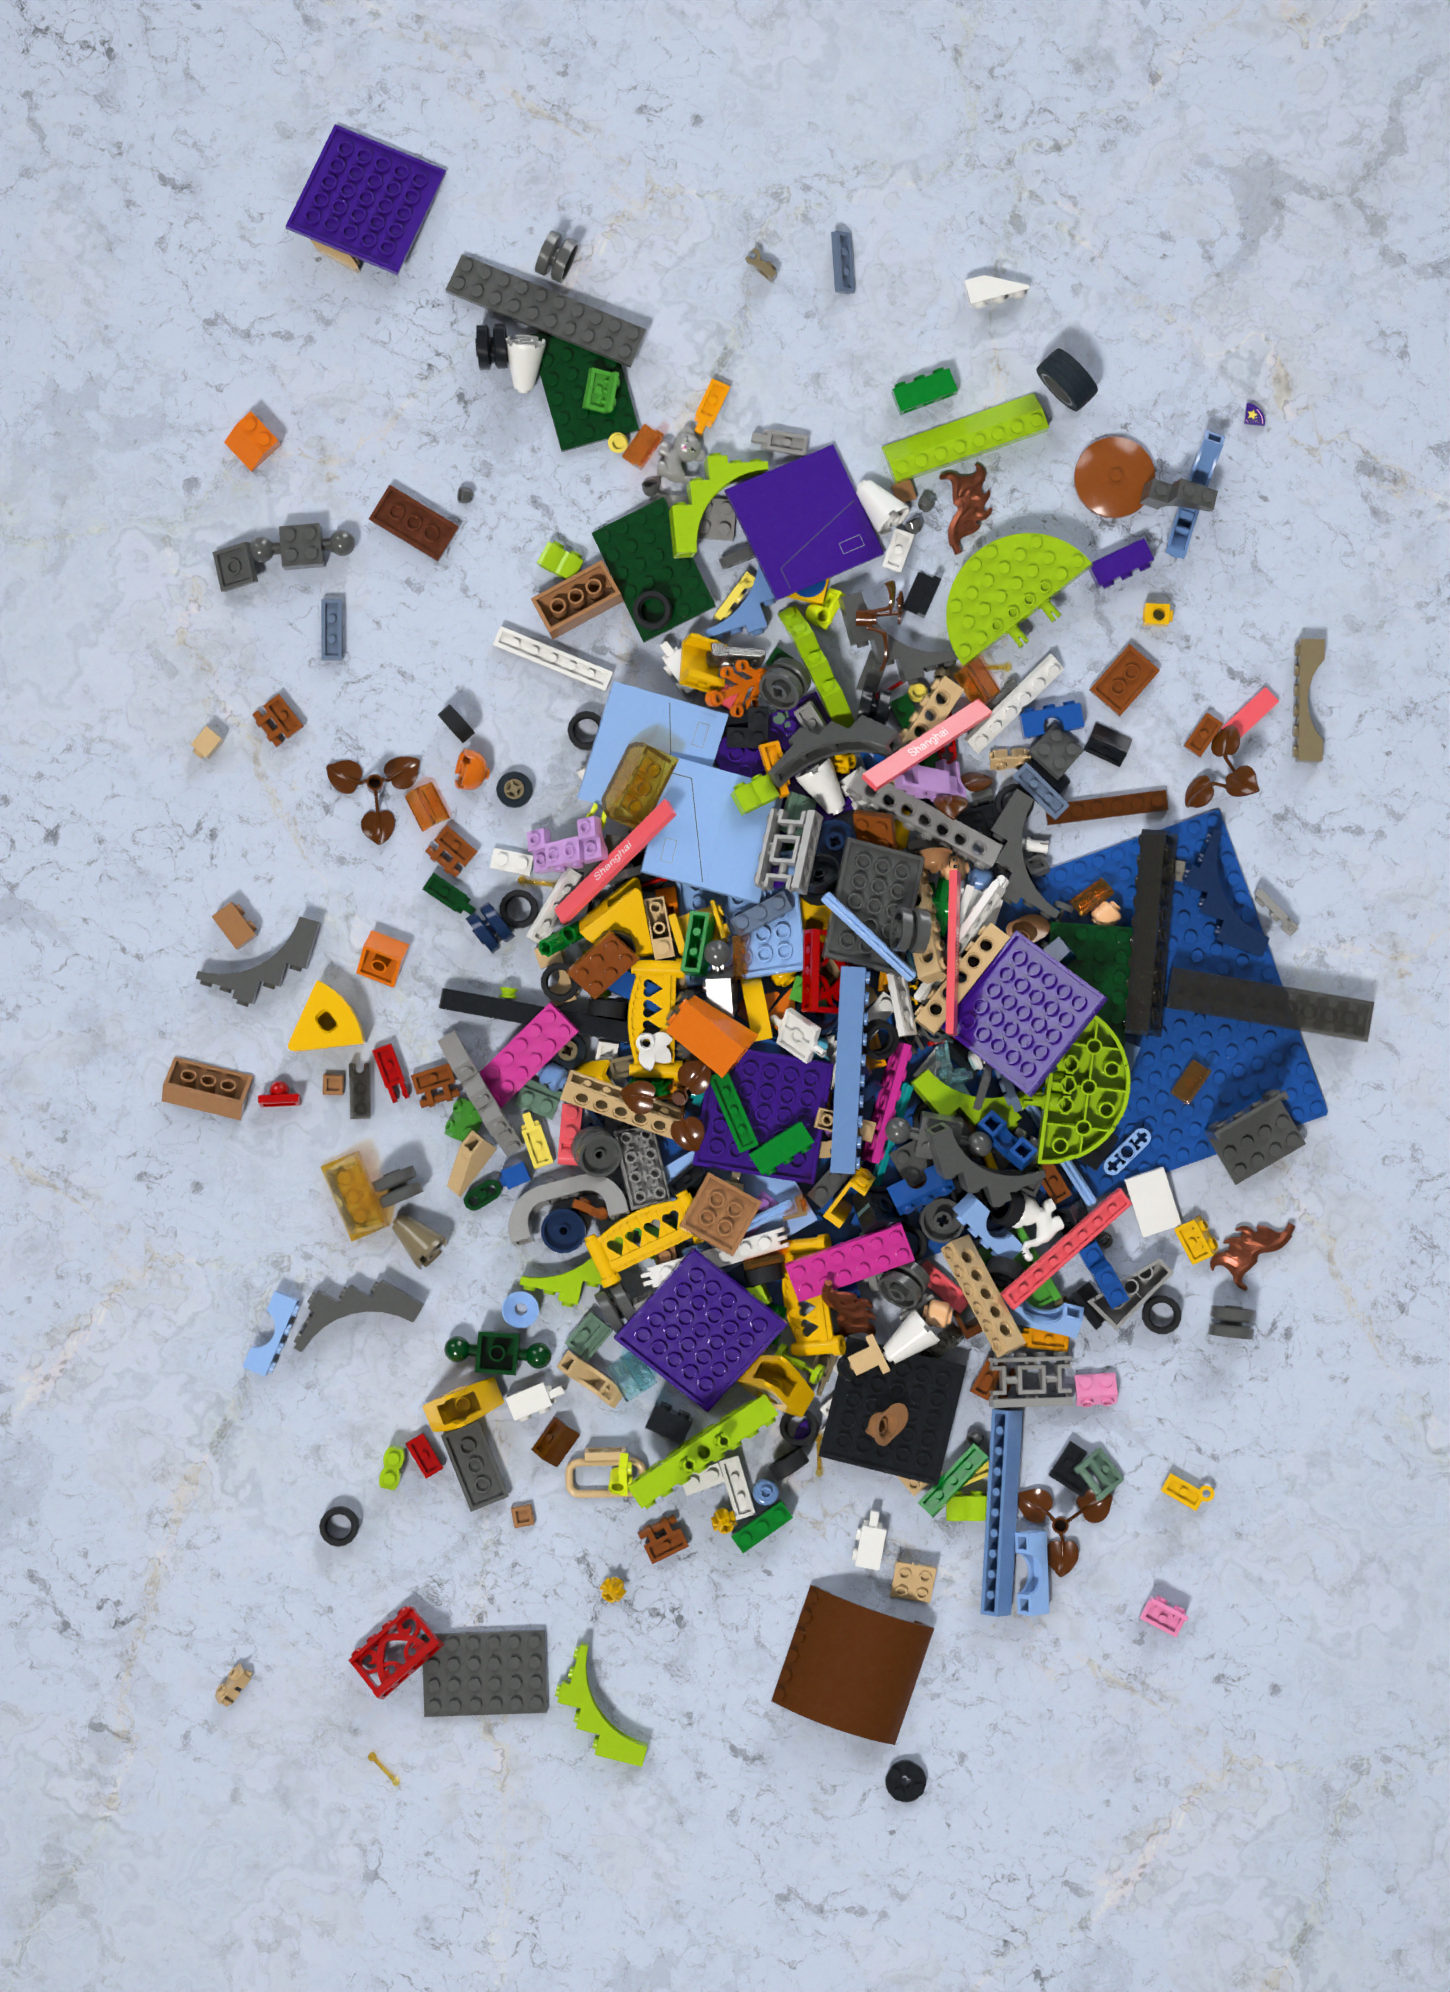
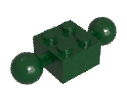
M479 1330L477 1345L469 1344L461 1336H454L444 1346L446 1357L453 1362H462L468 1356L476 1357L475 1372L516 1376L518 1360L527 1361L531 1367L541 1369L546 1367L552 1358L550 1348L543 1343H534L528 1349L519 1348L521 1333Z

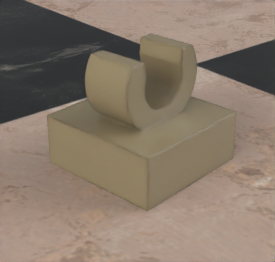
M732 1172L731 1180L725 1179L724 1181L744 1192L746 1183L740 1182L741 1173Z

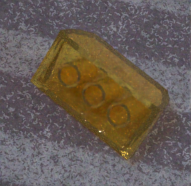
M643 742L629 744L601 799L602 809L606 816L635 829L655 809L679 759Z
M359 1151L320 1166L351 1242L390 1226Z

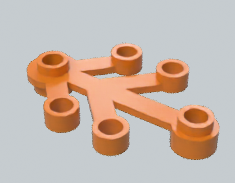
M739 659L735 663L736 670L746 673L750 678L745 680L734 673L732 667L723 666L720 669V676L724 679H729L736 685L723 691L710 690L705 695V702L708 706L718 707L723 703L724 699L737 694L734 705L730 708L732 717H741L743 715L744 709L742 704L750 687L753 688L750 697L745 701V707L748 710L751 702L753 703L752 706H759L757 700L760 692L759 681L767 671L764 668H757L755 670L749 666L747 660Z

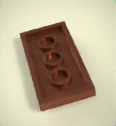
M391 485L388 486L369 517L371 522L437 562L459 529V526Z

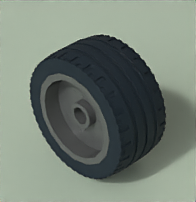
M1057 348L1048 355L1036 369L1039 378L1060 402L1075 412L1085 406L1098 392L1096 383L1085 368L1069 353L1060 348Z

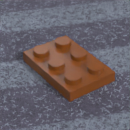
M1129 644L1089 691L1120 717L1160 670Z
M858 809L854 811L853 820L858 840L898 850L893 814Z
M610 930L566 970V973L590 996L596 999L639 961V956Z

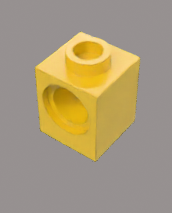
M1144 604L1142 626L1167 627L1169 622L1173 621V610H1170V604ZM1155 610L1163 613L1162 620L1154 618L1153 612Z

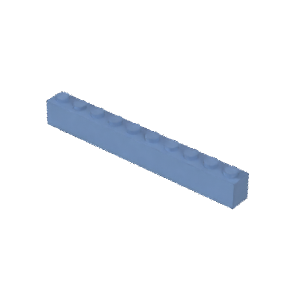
M841 966L830 1173L855 1174L856 1169H860L861 1157H857V1149H861L862 1136H858V1128H862L863 1116H859V1109L863 1108L864 1095H860L861 1087L865 1086V1075H861L862 1066H866V1054L862 1053L863 1046H867V1034L864 1033V1025H868V1013H865V1005H869V992H866V984H870L871 975L870 972H867V967Z
M1008 1408L992 1409L980 1614L995 1617L1011 1615L1023 1410Z

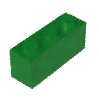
M944 367L932 371L933 374L925 377V374L913 378V382L906 384V381L896 384L895 388L892 389V396L899 414L903 415L957 395L958 390L950 368L944 370Z
M690 911L680 969L687 976L706 978L709 963L704 957V950L706 945L713 941L716 925L715 916L711 913Z
M798 1121L748 1153L760 1174L764 1175L766 1173L769 1176L778 1170L776 1166L781 1163L786 1165L795 1159L794 1155L798 1152L803 1154L812 1148L811 1144L814 1141L802 1122Z
M780 1499L733 1532L731 1538L741 1552L745 1553L790 1521L793 1515L782 1499Z

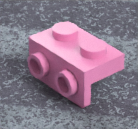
M1115 1373L1074 1375L1076 1406H1110L1117 1403L1118 1391Z
M1158 1595L1156 1598L1150 1596L1139 1618L1177 1637L1185 1620L1187 1621L1189 1618L1185 1614L1186 1610L1177 1605L1174 1608L1167 1605L1168 1601Z

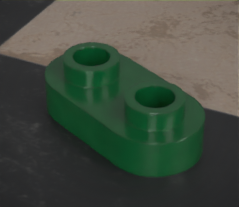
M490 1179L469 1191L464 1197L466 1208L476 1211L497 1199L502 1192L501 1184L496 1180ZM489 1186L495 1187L494 1193H489ZM473 1196L478 1198L477 1204L471 1203Z

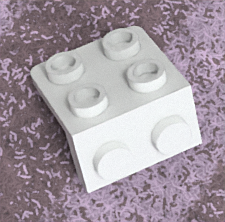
M968 884L960 890V924L965 922L970 915V910L979 902L983 891L974 889V886ZM1002 899L999 900L981 928L984 925L988 927L990 923L995 925L1003 903Z

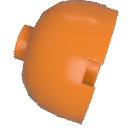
M463 749L464 753H460L456 764L455 774H458L459 777L458 780H455V786L458 789L474 790L480 787L485 779L489 778L490 768L487 767V762L480 753L470 749Z

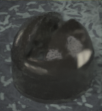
M1105 1231L1098 1234L1095 1239L1099 1247L1103 1249L1109 1248L1113 1243L1112 1236ZM1105 1235H1107V1237H1105V1238H1104L1103 1240H1101L1100 1243H1099V1240H1100L1101 1238H1103Z

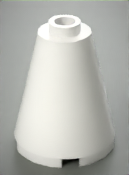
M516 335V339L510 340V336L505 338L513 387L519 393H529L530 390L534 389L546 346L545 339H542V342L538 341V336Z
M863 480L858 484L856 494L880 536L891 533L892 530L890 528L895 524L899 527L909 515L910 511L908 509L910 508L872 480Z
M830 757L814 763L809 768H804L795 775L797 782L828 814L833 813V815H836L844 810L843 806L846 803Z
M914 1309L884 1345L883 1349L885 1351L882 1354L889 1363L892 1361L898 1363L937 1344L940 1339L918 1311Z

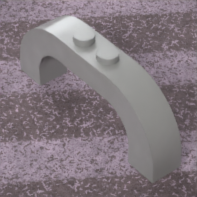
M571 1174L565 1176L563 1180H548L544 1185L527 1191L515 1203L508 1224L510 1241L514 1246L535 1242L532 1229L533 1219L536 1213L545 1206L595 1194L604 1198L609 1217L612 1220H617L632 1213L629 1201L624 1192L606 1177L596 1178L587 1174L578 1176Z

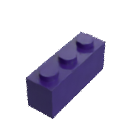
M1143 538L1092 562L1093 567L1089 569V572L1097 589L1102 586L1106 589L1114 585V581L1119 578L1122 581L1133 576L1132 572L1138 569L1140 572L1149 569L1154 558Z

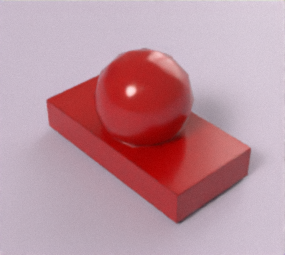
M276 1081L270 1086V1095H258V1103L260 1107L300 1106L301 1097L299 1094H289L290 1090L287 1083Z

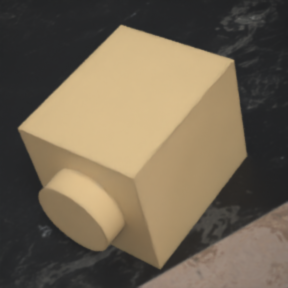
M206 726L190 745L195 748L193 752L202 759L205 756L207 759H210L224 740Z

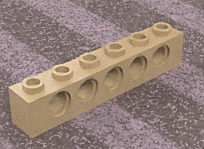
M946 676L939 679L936 678L930 686L932 690L929 695H925L919 703L921 707L918 712L915 711L908 720L910 722L907 729L903 728L899 735L903 744L908 745L918 738L914 733L916 727L921 730L923 735L943 722L964 689ZM937 694L942 696V704H939L936 701ZM926 711L931 712V714H932V720H931V721H929V720L926 719V717H925V712H926ZM894 780L891 781L890 784L895 786Z
M923 868L915 908L927 909L929 911L931 934L926 951L923 954L913 953L918 979L926 984H930L947 977V959L943 951L945 945L939 933L941 927L935 915L937 909L931 897L933 891L928 883L927 877L929 872Z
M992 923L988 927L984 925L977 933L980 936L977 941H971L966 947V955L963 958L959 956V973L965 974L967 980L964 983L958 982V1004L1010 939L1007 934ZM983 941L990 942L992 948L989 951L981 949L980 944ZM971 957L977 958L979 965L971 967L968 964V959ZM947 977L940 980L942 985L938 990L934 988L928 995L927 999H929V1002L925 1006L921 1004L914 1013L917 1016L915 1022L933 1036L946 1021V998L942 992L947 987ZM933 1005L940 1006L941 1013L933 1015L930 1012V1007Z
M570 1070L560 1100L673 1139L670 1131L671 1125L675 1121H681V1108L661 1101H653L654 1107L650 1112L642 1115L636 1114L627 1107L622 1099L620 1092L623 1088Z
M969 1234L952 1240L942 1247L941 1251L944 1258L948 1262L997 1358L1011 1353L1026 1344Z

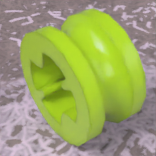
M500 987L502 994L499 995L500 998L517 999L515 993L518 989Z

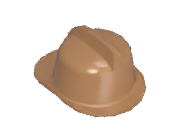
M928 848L914 854L925 857L923 868L935 874L939 870L947 868L953 851L948 848Z
M1028 914L1007 924L1006 934L1011 938L1017 930L1035 944V942L1049 934L1050 924L1043 916Z
M894 1403L884 1412L874 1413L869 1420L866 1433L875 1438V1441L881 1446L890 1443L903 1430L908 1421L906 1406L901 1403Z

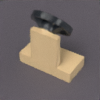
M873 1334L865 1337L869 1347L855 1354H844L838 1359L837 1371L845 1381L855 1382L861 1378L864 1372L878 1365L883 1375L891 1371ZM841 1363L845 1365V1370L849 1373V1378L843 1374L841 1370ZM854 1373L856 1376L858 1375L856 1379H853Z

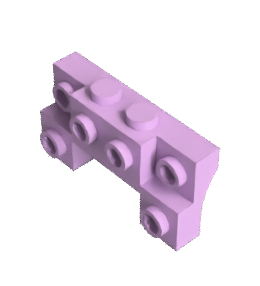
M946 759L935 762L936 769L916 765L894 779L895 789L905 790L907 795H912L917 799L927 798L934 802L936 797L942 795H959L966 798V788L963 786L960 778L959 762L946 764Z
M591 816L578 819V836L551 842V831L549 829L541 828L527 832L528 852L533 853L534 873L546 874L554 871L561 873L566 872L567 868L579 869L583 868L584 864L608 859V849L602 834L601 818Z

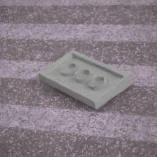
M656 494L655 501L664 497L669 508L678 502H685L688 505L687 496ZM713 498L700 520L697 539L733 541L735 513L728 499Z

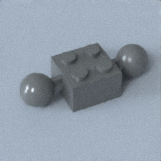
M320 523L279 526L280 542L272 543L266 537H257L250 542V551L254 561L265 563L273 555L281 554L284 570L325 567L324 551L332 550L338 556H347L355 548L353 535L345 530L336 531L330 538L323 539Z
M714 940L709 942L704 950L706 961L712 965L709 973L706 974V980H703V992H707V1000L705 1002L729 1017L734 1018L739 1006L736 967H724V964L730 958L729 946L721 940Z
M922 1111L918 1128L910 1126L909 1122L901 1117L892 1118L885 1126L886 1137L893 1143H903L908 1138L915 1139L914 1154L917 1157L932 1159L925 1129L941 1122L951 1128L959 1147L966 1148L973 1157H985L992 1149V1140L984 1132H974L969 1137L962 1136L963 1120L960 1117Z

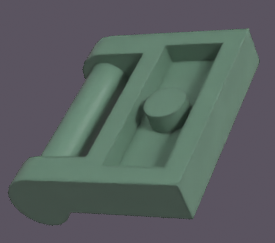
M1101 1447L1095 1449L1073 1468L1077 1474L1079 1473L1094 1492V1497L1098 1502L1103 1500L1124 1481V1478ZM1086 1467L1090 1468V1470L1102 1484V1486L1104 1487L1103 1490H1101V1488L1092 1478L1090 1473L1087 1471Z

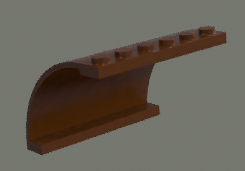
M810 1585L771 1702L831 1728L869 1740L895 1745L934 1628L920 1621L914 1620L913 1623L880 1613L833 1595L820 1587Z

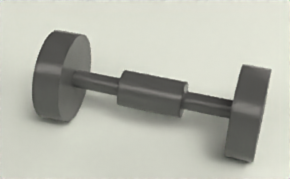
M1055 900L1053 907L1059 909L1060 913L1054 922H1062L1061 919L1064 911L1073 913L1074 907ZM1040 940L1038 947L1044 949L1049 945V941Z

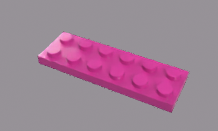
M552 1002L479 1072L500 1108L580 1031Z
M899 1042L896 1051L887 1059V1065L885 1066L881 1081L884 1088L878 1092L871 1117V1122H875L876 1127L872 1142H864L861 1153L862 1160L879 1164L880 1160L884 1157V1144L888 1140L885 1134V1126L889 1120L895 1118L896 1109L894 1108L896 1101H899L901 1097L900 1086L907 1075L905 1068L907 1061L909 1062L912 1057V1045Z
M901 1222L790 1261L785 1263V1267L798 1301L802 1302L821 1295L825 1280H831L832 1288L835 1290L913 1262L915 1258Z

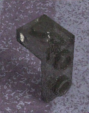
M952 1321L950 1325L948 1324L936 1334L940 1339L937 1344L918 1352V1354L938 1359L955 1348L965 1337L960 1328Z

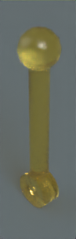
M972 664L969 666L970 672H976V670H1004L1009 672L1011 665L976 666Z
M524 877L518 878L520 885L527 883L554 888L557 883L528 880Z
M818 1434L815 1440L817 1442V1470L815 1474L817 1477H821L823 1471L821 1470V1457L818 1455L822 1435Z
M371 1752L368 1755V1759L370 1761H374L378 1765V1767L392 1780V1784L394 1786H398L400 1784V1780L398 1778H394L393 1775L378 1761V1759L376 1758V1754Z

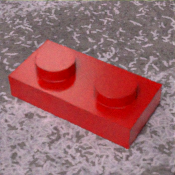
M424 1433L405 1443L425 1479L444 1468Z

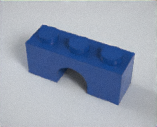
M1075 700L1063 702V706L1055 707V704L1045 705L1042 710L1035 711V708H1027L1019 715L1023 739L1043 736L1045 734L1044 722L1049 718L1057 719L1061 723L1064 732L1085 727L1081 704L1075 703Z
M991 1110L978 1123L976 1132H984L989 1135L992 1140V1146L1022 1172L1035 1159L1038 1149L1023 1136L1018 1139L1011 1134L1006 1126L1007 1122Z
M932 1165L924 1169L927 1181L923 1187L918 1189L911 1188L906 1180L903 1179L887 1187V1190L901 1216L913 1212L915 1208L921 1205L930 1204L940 1196L950 1194L955 1189L952 1179L944 1180L936 1173L935 1166Z

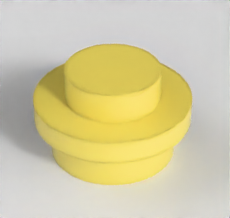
M613 433L608 439V446L611 451L621 453L626 450L628 439L623 433Z
M921 682L912 684L908 689L909 698L916 703H920L921 699L928 695V688Z

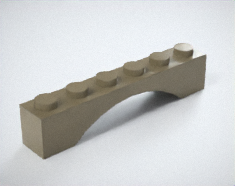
M1300 639L1294 645V656H1297V664H1294L1293 674L1297 676V684L1293 686V696L1296 697V705H1293V717H1296V725H1293L1292 735L1296 737V745L1292 746V757H1295V762L1320 763L1323 761V740L1316 732L1310 718L1308 692L1312 677L1320 664L1325 660V639Z

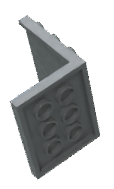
M1278 1089L1269 1090L1261 1095L1262 1098L1224 1121H1216L1208 1126L1209 1129L1204 1132L1235 1185L1306 1144L1281 1100L1289 1099L1286 1091H1279Z

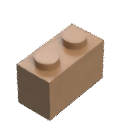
M230 902L214 914L212 918L235 949L239 950L258 936L255 932L257 927L251 920L247 921L243 916L245 911L239 904L235 905L233 902Z

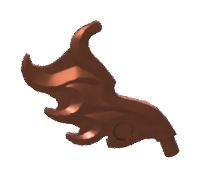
M975 464L977 471L971 476H958L952 472L939 476L940 480L948 479L951 481L953 504L957 507V513L948 528L949 546L952 547L955 555L962 553L959 545L960 540L965 536L974 534L980 528V525L976 524V522L986 520L992 511L991 507L987 511L983 509L990 497V490L986 494L982 493L981 488L985 481L986 473L979 464Z
M1288 1223L1282 1232H1275L1267 1226L1261 1225L1256 1227L1257 1232L1248 1226H1239L1235 1230L1241 1231L1242 1235L1223 1241V1244L1229 1243L1230 1247L1228 1250L1217 1253L1211 1258V1271H1214L1215 1266H1224L1233 1275L1235 1285L1243 1290H1247L1248 1287L1243 1284L1242 1277L1258 1262V1255L1277 1251L1285 1246L1292 1238L1291 1235L1296 1226Z
M825 1280L824 1287H822V1298L827 1306L838 1312L836 1316L840 1331L834 1333V1335H843L845 1338L853 1333H866L867 1335L873 1334L875 1336L876 1328L868 1319L876 1320V1316L871 1310L865 1308H873L871 1301L857 1298V1295L854 1293L837 1292L832 1288V1281Z

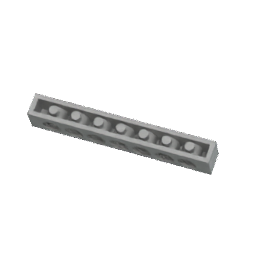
M860 767L856 771L846 790L852 799L859 802L861 800L868 804L867 807L874 811L880 810L887 814H893L894 821L902 822L906 829L920 832L921 836L929 841L933 839L939 843L938 845L941 848H948L956 852V856L959 858L973 861L974 866L979 869L985 870V868L989 869L993 866L1003 845L956 819H950L938 809L912 795H907L905 791L895 789V786L890 783L876 792L874 791V796L868 795L866 787L869 785L862 779L863 773L867 770ZM884 796L891 798V806L884 803ZM902 806H907L909 808V815H904L902 813ZM920 816H925L927 818V825H922L920 823ZM938 825H941L945 828L944 835L938 833ZM956 835H959V836L962 837V839H963V844H962V845H959V844L956 843V841H955V836H956ZM973 845L980 847L981 852L979 855L973 852Z

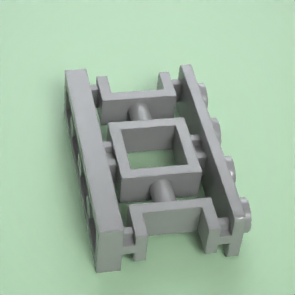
M771 808L770 814L767 816L766 833L763 835L762 852L758 858V870L754 876L755 886L762 891H772L774 881L787 882L786 889L789 892L796 891L799 894L807 895L823 816L816 810L802 811L800 820H789V813L784 809L777 810L776 808ZM780 826L788 827L786 835H779ZM796 828H804L802 837L795 836ZM782 842L795 843L792 859L779 858ZM772 864L779 866L778 874L771 873ZM788 866L795 867L794 876L786 874Z
M1055 1351L1054 1355L1046 1356V1352H1034V1356H1026V1353L1019 1352L1014 1353L1013 1357H1007L1006 1354L997 1358L994 1353V1357H988L990 1362L989 1370H999V1390H990L989 1407L1073 1405L1072 1389L1062 1388V1368H1072L1070 1364L1072 1356L1066 1355V1352ZM1037 1361H1063V1364H1054V1374L1046 1375V1365L1037 1364ZM998 1362H1023V1365H1015V1376H1006V1366L998 1365ZM1039 1369V1389H1022V1370ZM1046 1383H1055V1393H1063V1396L1038 1397V1394H1046ZM1006 1384H1015V1394H1024V1397L998 1398V1395H1007Z

